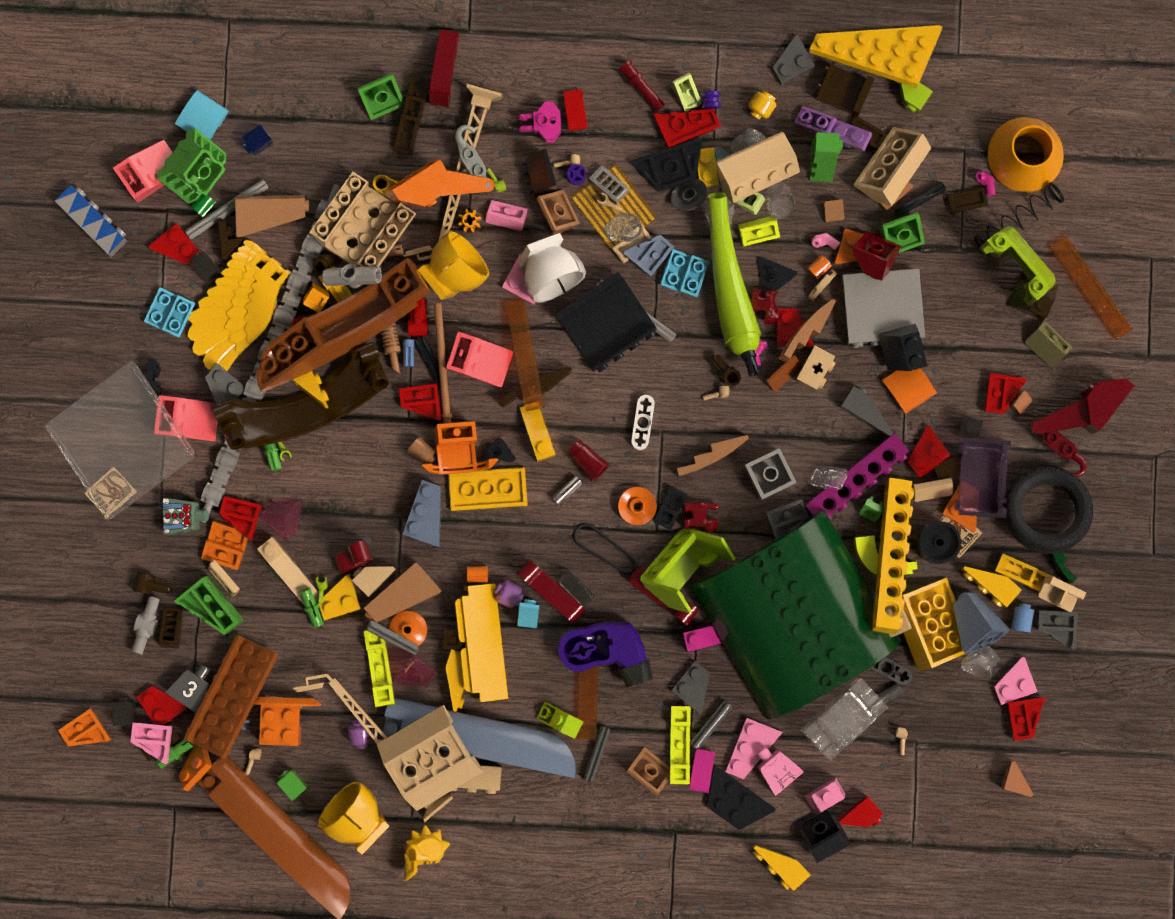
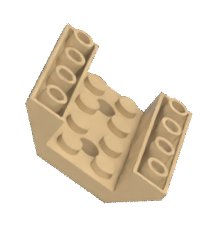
M352 172L309 233L326 250L348 264H353L355 267L380 266L416 213L401 203L399 206L370 188L367 180ZM371 209H377L379 215L371 217L368 212ZM355 239L358 244L356 247L351 248L347 245V241Z
M444 705L377 743L385 768L403 798L416 811L484 772L475 756H470L452 725L453 720ZM442 746L448 747L450 754L442 756L439 753V748ZM407 766H413L416 769L414 776L406 773Z

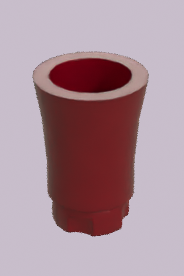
M581 440L576 442L567 452L586 474L591 483L597 480L610 466V463L601 458Z

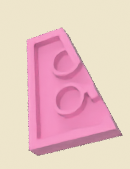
M746 718L725 772L744 779L761 759L757 752L765 746L769 749L783 732Z

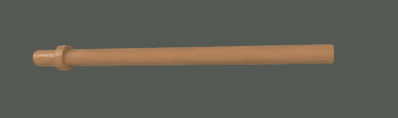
M434 303L443 412L441 418H443V424L451 423L452 413H450L442 305L441 303Z

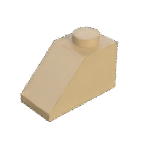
M360 567L353 574L355 578L352 581L370 597L397 569L394 567H365L362 569Z

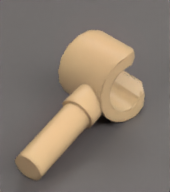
M571 154L569 161L554 163V168L580 164V156Z
M600 193L601 196L606 198L604 202H600L597 199L600 206L607 205L618 212L622 211V208L612 203L605 193Z
M719 386V393L703 396L704 400L717 397L726 398L729 396V387Z
M897 727L895 737L901 738L900 755H905V742L908 732L905 728Z
M254 748L250 751L249 762L245 770L247 775L251 771L254 759L260 760L261 749Z

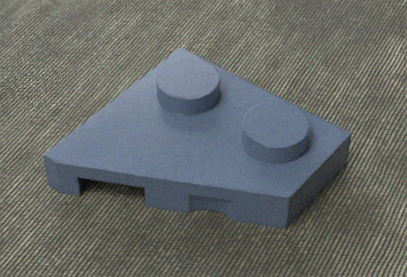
M658 234L624 250L622 254L647 275L652 276L675 246Z

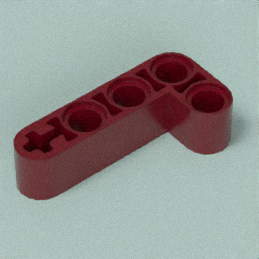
M440 29L430 82V105L449 107L451 83L460 32Z
M364 540L347 546V551L333 556L340 574L347 573L374 561L369 546Z
M530 559L516 573L572 623L586 610Z
M638 565L627 581L688 626L699 609L687 600L686 602L692 610L690 614L666 606L644 587L640 578L646 570Z

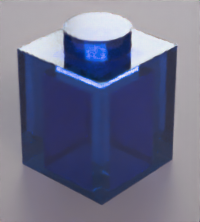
M261 124L242 137L244 140L243 147L248 154L252 152L255 156L273 144V141Z

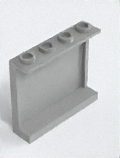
M919 269L890 271L882 281L873 279L864 273L842 275L841 283L844 290L848 336L847 345H852V348L864 347L863 344L871 343V346H881L878 334L916 324L921 339L925 338Z

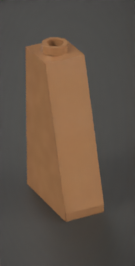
M305 195L236 196V236L243 237L304 218L305 212H309V200H305Z
M416 562L364 607L367 611L364 615L370 621L379 623L439 595L443 591Z

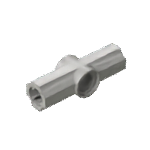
M347 264L343 268H327L323 270L322 277L325 286L349 285L351 288H358L365 284H378L381 282L382 274L379 266L355 267L353 264Z

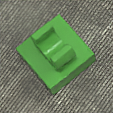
M871 496L866 500L859 514L876 523L884 507H882V501L877 504L872 501L874 497Z

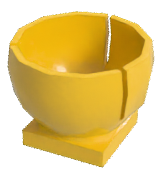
M452 231L442 236L434 246L430 264L423 265L418 269L441 300L454 297L459 292L474 290L482 285L490 275L488 267L479 252L464 237Z
M357 781L350 783L340 790L324 808L318 820V828L326 836L339 843L354 844L356 850L361 854L389 827L383 814L378 811L377 800L368 787Z

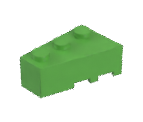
M816 132L811 143L810 181L833 182L837 159L843 148V139H840V133Z
M210 576L202 577L174 601L223 635L230 633L245 621Z

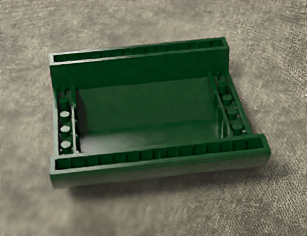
M824 509L807 518V522L710 578L705 577L691 585L692 590L767 720L792 712L825 695L878 663L900 643L897 636L890 637L889 633L872 631L875 597Z

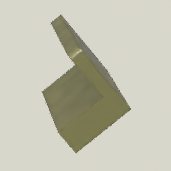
M1046 321L1025 341L1051 368L1066 356L1072 348Z

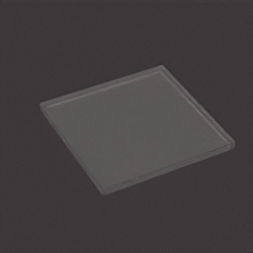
M134 360L128 362L44 425L107 521L111 520L197 457Z

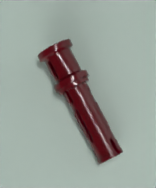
M631 60L627 61L618 70L629 81L628 84L634 86L656 112L666 105L645 82L643 74L635 69Z

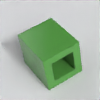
M286 770L278 777L280 779L277 783L291 801L295 800L308 788L307 784L294 770L290 772Z

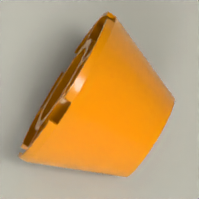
M1019 117L1009 120L996 130L989 142L987 158L990 170L994 177L1010 190L1021 192L1041 190L1046 184L1052 182L1057 177L1062 168L1064 152L1061 140L1051 126L1039 119ZM1025 136L1037 140L1044 151L1043 163L1028 165L1020 161L1014 151L1015 139Z

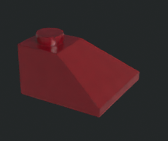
M866 232L852 247L851 251L864 274L882 281L890 272L901 249V245Z

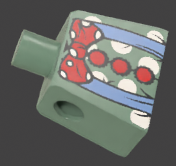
M163 498V535H178L199 530L200 521H208L209 519L208 510H200L199 503Z

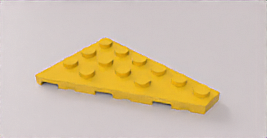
M942 26L816 34L809 53L917 88L941 34Z

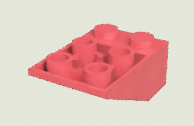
M162 140L128 157L113 167L137 203L164 186L157 179V170L165 166V160L173 152L166 142Z
M458 332L446 369L447 371L502 388L513 351Z
M159 395L155 434L158 436L215 442L218 422L211 407L216 406V403Z

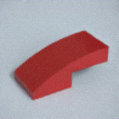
M582 89L564 91L568 130L588 129Z

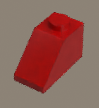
M866 795L841 816L838 821L841 825L870 827L872 825L874 827L882 821L881 816L884 814Z

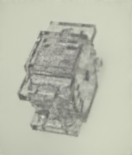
M855 678L844 690L840 691L813 716L800 731L826 759L828 758L831 761L866 730L888 706L862 678Z

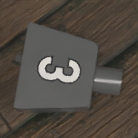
M203 664L199 666L196 672L187 669L167 690L166 694L196 712L204 700L205 693L211 686V683L205 680L211 670Z

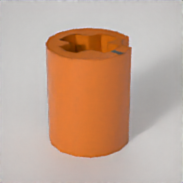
M820 255L807 268V271L818 280L832 265L823 255Z
M488 566L467 567V582H488Z

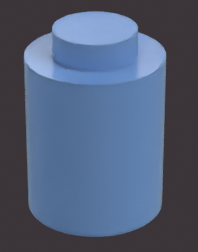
M1020 603L1019 607H1015L1011 630L1031 632L1034 615L1031 605Z

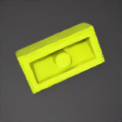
M775 216L738 224L743 246L780 237Z

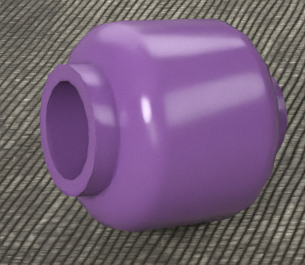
M505 580L502 584L498 583L494 590L496 601L508 608L518 607L524 596L522 587L510 580Z
M357 719L352 721V724L348 726L350 744L356 746L357 749L367 748L368 744L373 742L372 737Z

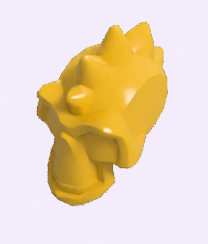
M424 825L421 833L414 830L411 831V840L406 841L407 846L404 847L405 877L403 880L407 881L417 873V866L424 865L423 862H426V865L432 864L434 861L435 863L440 862L444 852L450 846L449 842L442 840L441 830L431 833L429 828Z

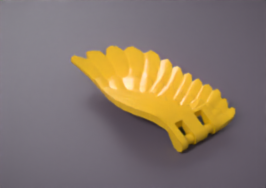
M245 240V246L239 247V252L231 255L232 260L227 263L229 268L224 269L221 272L223 277L215 281L217 286L207 291L208 296L198 302L199 309L191 312L188 318L192 326L189 328L187 336L191 341H194L193 353L198 356L205 355L203 362L208 370L215 363H218L228 372L236 358L264 332L271 321L280 287L289 279L292 273L288 269L285 270L281 267L282 264L276 259L267 256V252L253 241ZM261 261L265 263L262 269L256 266ZM277 272L280 277L275 281L271 277Z

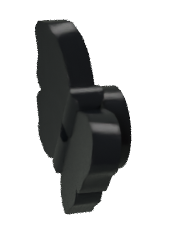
M498 439L492 444L489 442L483 444L482 462L497 458L498 461L496 463L500 461L511 463L516 460V457L503 439Z

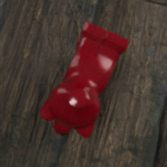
M752 289L750 302L756 319V312L765 311L763 316L764 325L774 324L780 318V314L775 310V298L778 295V291L766 290L765 297H763V290Z
M709 502L685 503V514L692 513V518L685 519V528H703L707 533L713 534L718 528L719 520L715 518L706 519L707 509L718 510L720 505Z

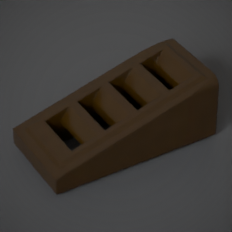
M163 608L158 640L160 647L179 649L183 608ZM168 614H175L177 615V618L167 616ZM167 622H174L176 625H167ZM166 630H174L175 633H166ZM165 638H173L174 641H168Z

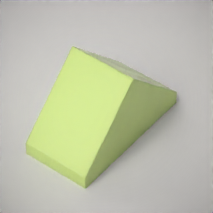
M690 73L672 81V89L685 112L702 104Z

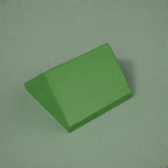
M392 73L357 88L371 120L405 105Z
M918 212L883 224L879 228L882 238L901 245L899 253L925 244Z

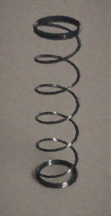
M1049 182L1044 187V194L1047 201H1045L1038 195H1031L1030 206L1032 211H1030L1025 206L1017 205L1015 213L1018 222L1009 216L1003 215L1001 217L1002 229L1004 228L1002 219L1004 217H1007L1013 220L1022 230H1024L1018 218V207L1025 208L1037 220H1039L1031 203V198L1033 196L1040 198L1051 208V210H1053L1046 195V187H1048V190L1051 193V195L1059 203L1064 202L1063 194L1054 183ZM1052 187H1053V188L1055 189V191L1058 193L1059 197L1055 194V192L1053 191ZM988 226V227H987V231H986V232H987V237H988V239H990L989 234H988V228L992 227V228L996 229L997 231H1000V230H999L998 228L994 227V226ZM978 235L974 236V241L980 249L981 244L983 245L986 241Z

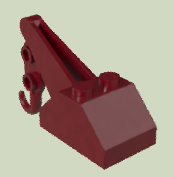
M1126 378L1100 381L1095 384L1091 383L1081 392L1083 397L1079 401L1033 422L1030 427L1031 432L1036 435H1042L1043 442L1062 458L1076 461L1080 465V470L1072 474L1075 477H1081L1087 469L1086 461L1079 454L1075 445L1058 431L1084 427L1092 434L1101 431L1135 385Z

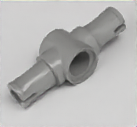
M149 596L144 612L137 616L134 625L135 635L137 636L131 652L143 655L147 639L154 635L158 624L155 614L160 599Z

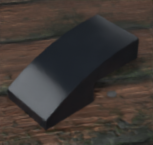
M670 486L654 523L671 530L688 494Z

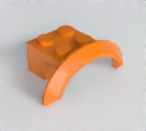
M475 421L437 424L434 428L438 466L422 464V468L431 474L469 473L493 467L498 458L477 463L474 444L477 441Z
M257 697L254 704L261 705L259 745H301L300 706H321V703L315 698Z

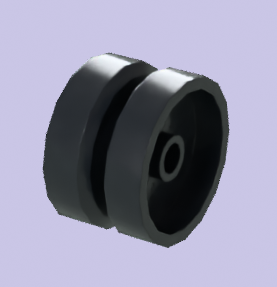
M937 521L924 526L919 531L916 538V548L919 555L925 561L931 564H943L952 561L958 555L962 539L959 531L952 524ZM937 539L942 541V545L938 546L936 544Z

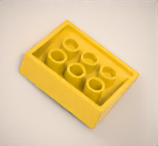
M947 578L902 595V598L905 600L903 609L912 629L903 633L919 672L966 654L962 650L953 607L956 600Z

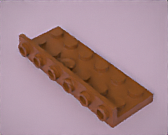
M237 634L235 639L232 640L230 649L223 658L217 674L214 675L212 684L204 695V700L195 712V717L187 728L184 739L226 759L279 654Z

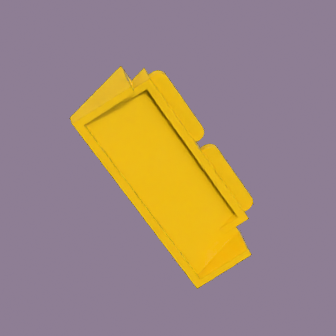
M495 584L466 586L464 590L468 591V596H462L455 601L458 638L461 642H465L466 647L460 651L464 689L467 692L479 693L477 702L508 699L498 603L494 593Z

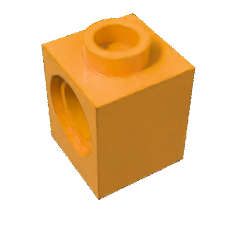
M312 283L303 298V304L319 313L329 299V292Z

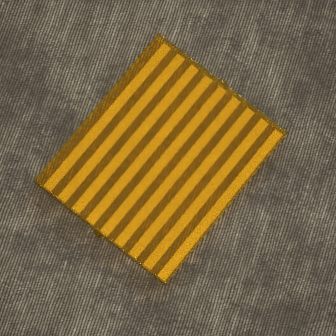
M617 163L608 170L630 189L627 195L617 204V206L622 208L621 212L607 205H599L597 199L600 202H604L606 198L601 196L600 193L603 192L592 182L571 197L610 249L640 225H643L645 228L658 218ZM605 173L600 175L596 180L599 182L603 178ZM608 177L602 185L605 186L611 179ZM613 182L608 190L610 191L616 184ZM619 187L613 195L616 196L622 189Z

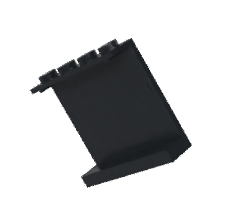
M620 272L615 273L555 314L558 321L562 323L591 366L592 371H598L599 373L609 367L607 363L614 360V362H617L623 358V352L626 350L633 351L639 347V342L644 338L647 341L656 335L654 331L657 330V327Z

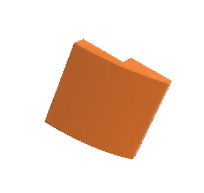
M921 368L912 371L897 370L882 380L904 414L937 394Z
M214 520L208 539L205 542L201 559L210 562L215 560L219 565L238 570L248 539L230 524Z

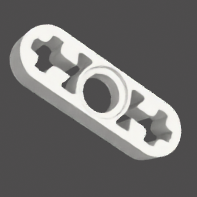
M649 395L641 396L637 402L631 440L632 446L636 450H644L649 443L655 404L654 399ZM645 399H648V402L651 403V406L647 407L646 412H650V416L638 414L639 411L643 412V405L640 402H644ZM639 418H647L649 424L646 428L638 426L637 421ZM636 429L641 432L648 431L647 435L643 433L642 439L646 443L642 444L641 447L635 442V439L639 438V433H635Z

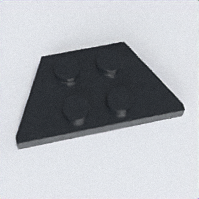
M698 138L632 160L631 162L659 192L696 180L702 140Z
M716 765L713 767L707 807L735 828L741 830L776 810V808Z

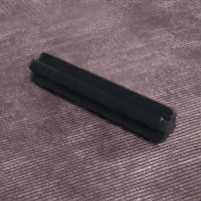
M939 182L894 208L895 214L900 217L946 191L943 182Z
M420 336L415 342L438 387L441 389L439 364L426 338Z

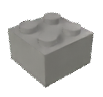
M780 448L744 465L760 501L797 483Z

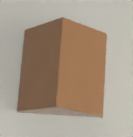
M564 190L537 197V203L552 235L562 233L580 224Z
M645 747L626 769L627 773L656 796L670 778V767Z

